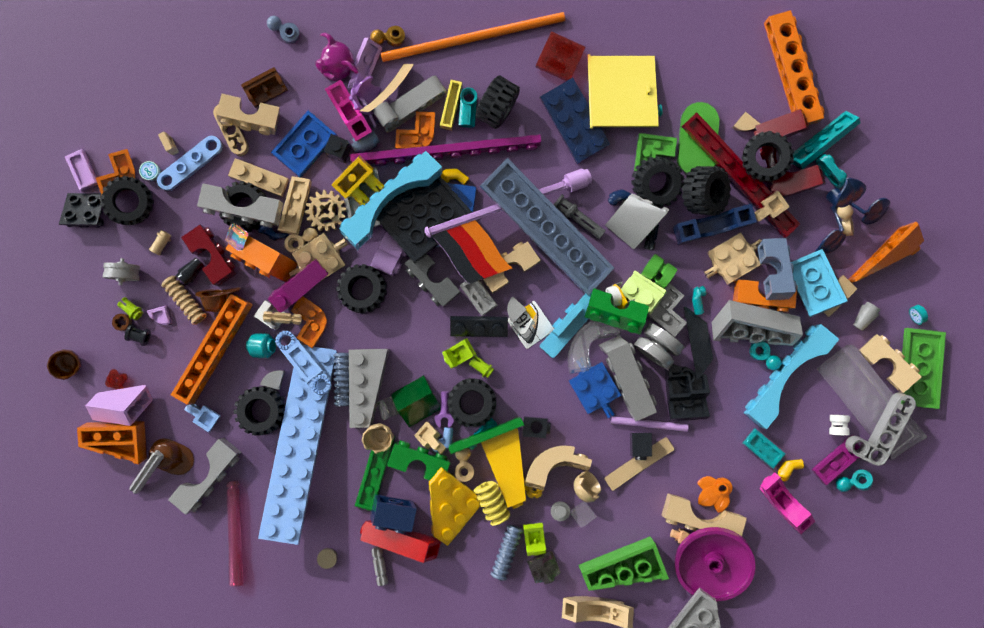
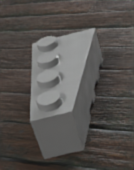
M731 300L727 302L711 322L713 341H721V338H728L730 342H738L739 339L749 340L750 343L767 341L768 344L793 346L803 336L800 316Z
M617 336L599 344L601 351L608 355V358L605 359L607 365L612 372H615L613 378L618 388L622 389L621 396L635 422L656 413V400L648 392L650 386L647 379L641 375L643 369L639 360L636 361L633 354L636 352L632 343H628L621 336Z
M390 349L349 350L350 428H368L373 425Z

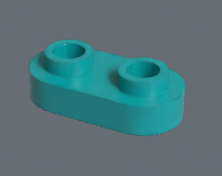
M820 155L815 160L816 164L821 166L822 172L836 188L840 189L845 185L847 174L837 167L831 155Z

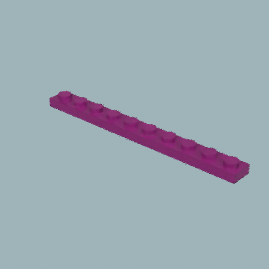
M539 134L350 154V160L352 163L360 155L368 164L384 166L386 162L403 164L405 160H413L418 154L422 155L425 151L435 160H441L444 156L460 158L463 154L478 156L482 152L497 154L501 150H507V152H516L520 148L535 150L541 145V136Z

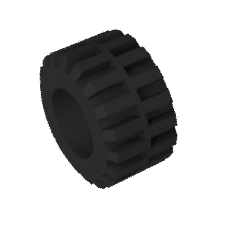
M498 75L493 79L482 96L476 110V118L494 129L499 128L512 110L519 96L520 87Z
M767 131L765 133L760 132L756 136L754 135L743 150L742 165L746 169V173L751 175L754 180H759V182H772L781 178L791 168L794 160V149L792 150L791 142H788L786 140L787 137L785 135L781 136L779 132L772 133V131ZM763 146H771L779 154V161L772 168H764L756 161V153Z
M656 156V158L649 157L648 161H641V166H636L637 172L632 174L634 180H631V185L634 186L632 189L637 196L652 201V205L663 208L664 204L666 206L671 205L670 201L675 202L678 200L676 196H681L682 191H680V188L684 186L681 180H684V175L680 174L682 171L674 162ZM664 172L666 176L665 185L659 191L651 192L649 188L650 179L654 174Z
M696 166V168H692L686 174V178L683 181L684 186H682V199H684L683 203L687 206L688 211L692 214L715 216L725 210V206L728 205V200L731 196V182L723 168Z
M128 176L114 178L115 180L109 181L108 185L102 189L103 194L100 195L102 203L100 204L104 209V214L110 220L122 225H136L142 223L144 219L150 216L154 200L152 199L151 191L144 183ZM131 190L138 195L139 205L136 210L125 213L118 209L116 198L121 191Z
M240 181V184L233 182L232 187L229 185L225 187L228 198L234 206H236L240 199L250 197L253 203L260 196L266 197L264 192L249 182ZM221 213L219 214L220 218L224 220L223 222L233 229L237 225L244 231L252 232V229L257 230L260 225L258 221H253V224L241 221L240 217L234 216V219L222 217Z
M356 264L352 268L348 267L345 273L342 272L341 279L337 281L339 285L336 287V290L339 293L337 295L347 309L356 313L367 314V312H374L376 308L381 307V303H384L385 295H387V283L379 271L366 264ZM361 278L369 279L373 284L372 294L365 300H357L352 294L353 284Z
M476 378L465 379L457 383L451 390L448 398V410L452 418L460 425L478 427L492 418L496 409V396L490 385L483 380ZM476 391L481 394L484 405L480 412L469 414L462 409L461 398L466 392Z
M266 386L247 389L244 391V394H240L238 397L240 400L235 402L234 406H237V409L234 410V414H237L235 421L240 423L238 426L240 429L244 428V432L247 434L252 433L254 436H261L272 433L281 427L286 406L283 402L285 398L279 395V391ZM258 399H263L270 407V415L265 422L257 421L252 414V406Z

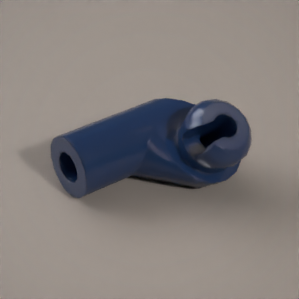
M623 189L611 192L608 202L611 205H617L618 201H626L631 193Z

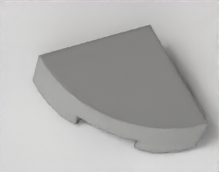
M514 297L510 299L507 310L509 318L514 324L527 309Z
M278 370L268 373L262 379L260 385L280 390L285 371Z

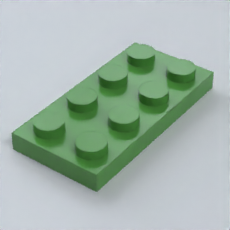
M904 328L902 354L905 356L904 360L908 364H914L920 370L918 374L921 376L904 394L914 398L916 407L940 409L946 332Z

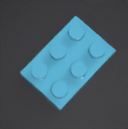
M823 249L790 262L794 268L793 280L796 281L797 292L809 317L848 301Z

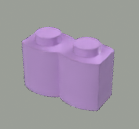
M386 232L370 266L393 277L401 269L402 264H400L402 257L407 255Z

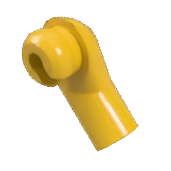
M456 168L445 169L441 175L446 183L450 179H456L462 185H466L470 179Z
M803 460L784 461L778 470V475L782 481H788L793 470L803 469Z

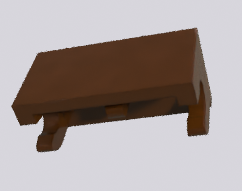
M275 67L241 84L249 101L252 102L255 108L260 106V103H266L288 91Z

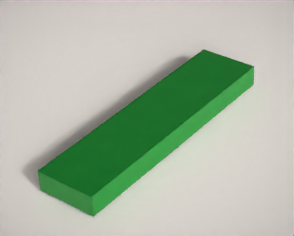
M517 417L449 444V451L453 454L521 427L524 423L520 417Z
M393 444L387 451L375 453L371 450L355 502L356 507L369 511L372 510L375 494L379 495Z

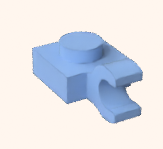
M196 404L187 405L184 409L195 416L192 422L207 432H211L221 417L220 414L206 405L200 409Z

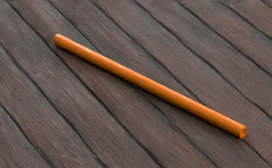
M564 12L381 52L382 61L386 62L565 22Z

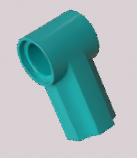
M468 87L463 89L460 95L458 126L475 128L477 92L473 88ZM471 94L474 96V100L467 102L464 100V96Z

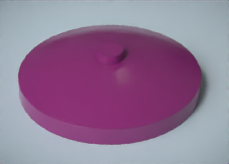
M708 527L697 530L688 535L676 551L675 570L677 578L684 589L692 595L700 587L714 597L716 601L729 600L745 591L755 575L756 564L751 547L742 536L726 528Z

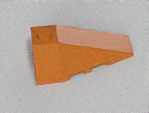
M913 222L899 227L848 280L851 283L857 282L909 255L916 254L921 249L920 245L924 242L919 224Z

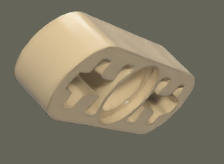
M217 105L214 108L213 114L230 150L237 156H244L249 150V145L241 128L235 126L236 132L228 135L226 132L228 126L222 125L217 120L216 114L219 106ZM237 138L238 142L242 145L241 151L235 149L237 144L233 139Z

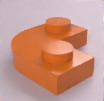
M416 111L415 130L396 129L395 149L429 146L435 133V112Z
M128 149L108 154L115 173L96 178L101 194H103L102 189L108 185L109 181L115 180L114 178H121L123 176L135 178V167Z
M302 296L291 310L294 314L302 315V319L306 321L296 338L313 348L326 329L327 318L319 306Z

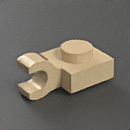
M776 191L763 200L761 203L764 207L754 213L756 220L760 222L768 215L775 218L789 208V205L780 192Z
M427 421L414 435L427 449L432 447L440 454L446 449L437 440L441 434Z

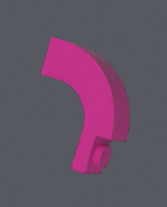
M342 80L325 88L355 141L372 132L360 110H355L353 102L349 100L351 95Z
M773 473L763 480L759 489L796 531L802 534L815 522L812 514L787 490L779 475Z

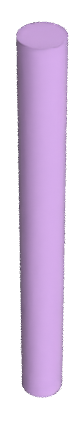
M611 416V424L688 432V424L644 419L635 422L633 418Z

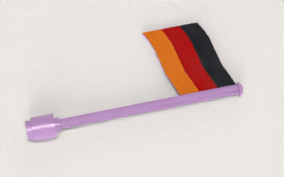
M579 169L565 174L562 182L539 190L544 196L563 189L571 193L588 187V184L592 183V177L588 169ZM497 204L430 228H425L426 236L434 238L446 252L457 272L469 284L512 269L502 258L489 235L476 222L477 219L503 211Z

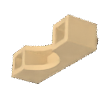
M670 493L667 494L662 511V516L666 518V522L677 525L679 522L685 524V528L696 531V528L721 527L732 530L740 536L743 534L747 519L742 515L726 510L713 519H699L694 515L688 499Z

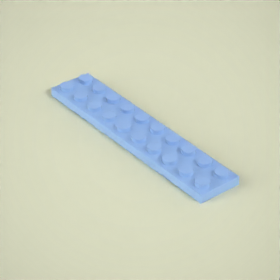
M302 345L329 380L332 381L335 365L333 354L337 353V351ZM293 368L258 539L299 545L329 392L326 395L314 393L295 368ZM319 380L316 383V389L320 391L325 389L326 381Z

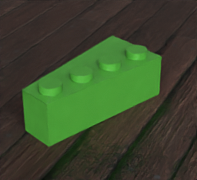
M650 536L579 564L589 591L611 588L615 585H632V583L644 581L646 583L657 579H669L656 543Z

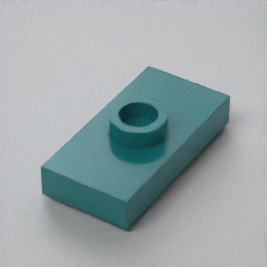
M755 428L742 442L773 469L785 456L781 449Z

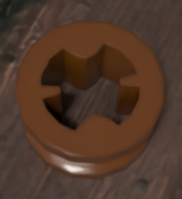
M117 314L112 319L113 327L119 331H126L133 322L127 314ZM125 318L126 324L120 327L119 320Z

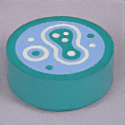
M915 305L909 309V315L916 324L921 325L928 321V313L923 306Z

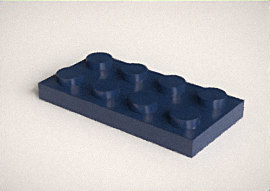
M574 78L569 79L539 97L576 164L610 145L601 127L590 129L589 105Z

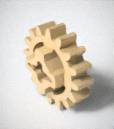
M323 190L322 195L315 192L316 198L310 196L311 204L306 203L309 210H306L305 213L310 215L307 221L312 222L311 226L314 228L318 226L319 231L325 228L329 232L330 227L337 230L336 225H341V219L347 218L343 214V212H347V209L342 207L345 205V201H339L341 199L339 194L334 197L333 191L327 194V191ZM329 199L327 202H320L321 200ZM337 205H338V215H336V213H335V209L337 208ZM315 206L317 207L316 215H314ZM326 208L330 212L326 214L324 213L323 209ZM325 220H332L330 223H324Z

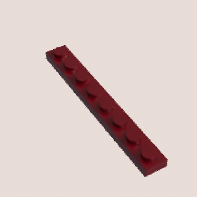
M696 112L681 127L718 167L723 168L727 172L728 178L758 210L763 208L764 206L761 202L772 195L770 190L762 182H759L757 179L754 180L751 175L746 173V169L742 165L743 161ZM787 209L775 218H772L770 215L765 217L784 238L788 237L800 225Z

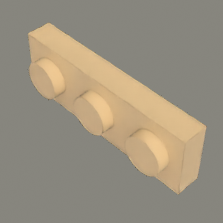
M236 158L228 174L231 178L252 183L260 189L283 197L289 179Z
M291 177L278 227L280 232L294 235L299 234L312 184L310 179Z

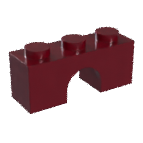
M198 225L181 238L192 254L199 255L204 251L210 252L211 261L202 270L212 285L220 286L237 274L234 270L236 266L230 258L227 259L224 255L225 249L219 242L216 243L213 239L215 236L213 231L209 227L206 228Z

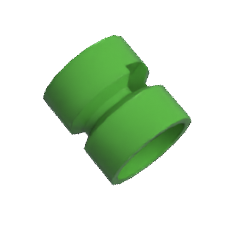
M654 254L641 275L649 280L654 279V283L664 289L674 277L677 268L670 263L665 264L664 259Z

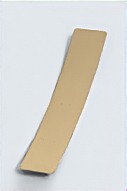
M403 64L386 89L360 111L370 112L386 100L405 79L413 64Z
M667 437L652 445V457H647V460H635V457L605 477L607 484L614 491L633 476L674 451V447Z

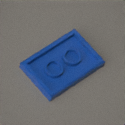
M308 110L271 153L301 178L324 152L330 134L335 136L337 134Z

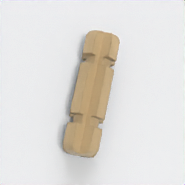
M265 311L263 313V321L299 325L302 321V315Z

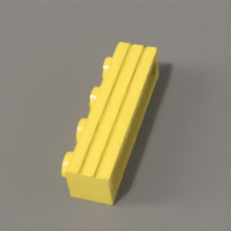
M450 81L440 128L451 131L453 129L463 86L460 81Z

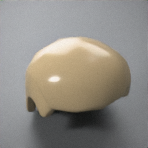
M381 423L373 424L363 433L362 443L366 450L369 449L375 453L387 451L392 446L394 436L388 426Z
M584 471L574 480V491L579 499L588 503L594 502L599 498L598 494L601 492V486L591 472Z

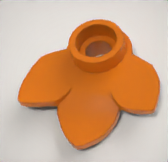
M706 476L697 482L703 489L698 497V504L702 506L714 505L718 513L728 507L730 503L729 495L732 492L730 480L723 477L715 479L711 476ZM721 485L726 486V489L720 490L719 487Z

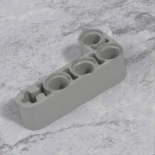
M435 75L390 105L388 102L379 104L373 112L381 126L388 133L414 117L416 111L421 112L441 99L447 93V90Z
M900 392L893 394L869 440L866 441L858 436H851L845 443L847 450L874 465L885 464L915 408L914 398ZM896 416V422L891 424V418ZM887 433V439L882 442L883 434ZM860 442V448L858 450H854L855 444ZM878 451V456L872 459V454Z

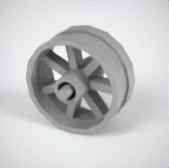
M120 258V262L104 263L103 278L116 280L119 282L118 285H123V282L139 281V265L127 264V262H124V258Z

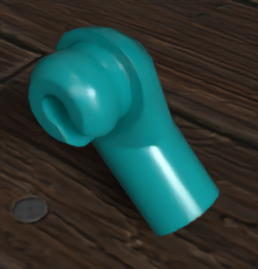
M697 286L693 289L692 303L695 315L704 313L701 296H706L707 294L704 286Z

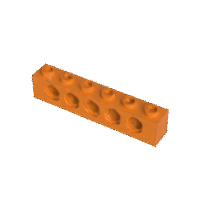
M791 10L769 16L764 22V26L790 110L794 112L802 109L805 112L808 126L819 123L824 119V108L820 105L818 99L819 92L813 83V72L807 64V53L802 48V37L798 34L796 28V18L792 15ZM781 31L786 32L788 37L783 36ZM787 49L792 50L793 55L789 54ZM792 66L796 67L799 73L794 72ZM798 84L804 87V91L798 88ZM803 102H807L810 108H805Z
M229 295L172 391L171 396L187 405L196 403L253 304L237 295Z

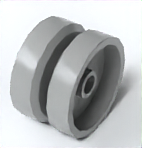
M649 323L644 330L647 338L639 337L633 346L651 361L669 370L674 363L671 355L679 356L685 347L667 331Z

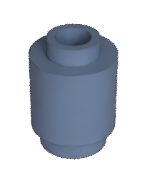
M371 129V133L357 141L354 138L352 139L354 143L351 146L356 154L367 153L377 147L376 144L380 143L373 129Z

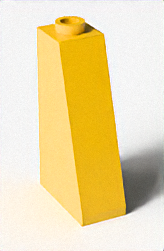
M516 428L481 442L507 507L512 506L513 509L522 506L523 501H526L519 432Z

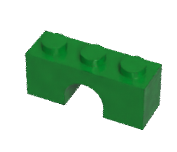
M593 288L585 318L631 333L641 334L646 322L649 305L631 300L626 309H618L611 304L612 294Z
M400 440L399 443L394 442L387 462L388 467L406 472L410 462L420 460L426 465L423 476L427 480H431L441 467L448 471L450 465L446 455L436 453V455L430 454L428 449L420 446L417 449L410 447L411 443Z

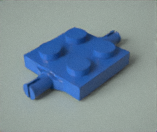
M580 358V362L578 360L575 362L581 372L576 377L570 379L569 382L587 414L597 409H603L607 418H610L615 414L609 404L614 399L620 397L621 394L602 362L595 366L587 367L584 360Z

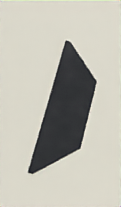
M685 306L684 312L696 378L700 379L713 360L707 322Z

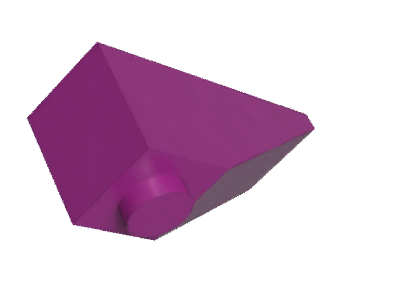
M315 259L274 290L268 297V300L278 312L282 313L329 273Z

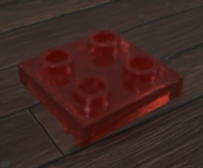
M551 31L535 67L564 81H568L572 78L586 47Z

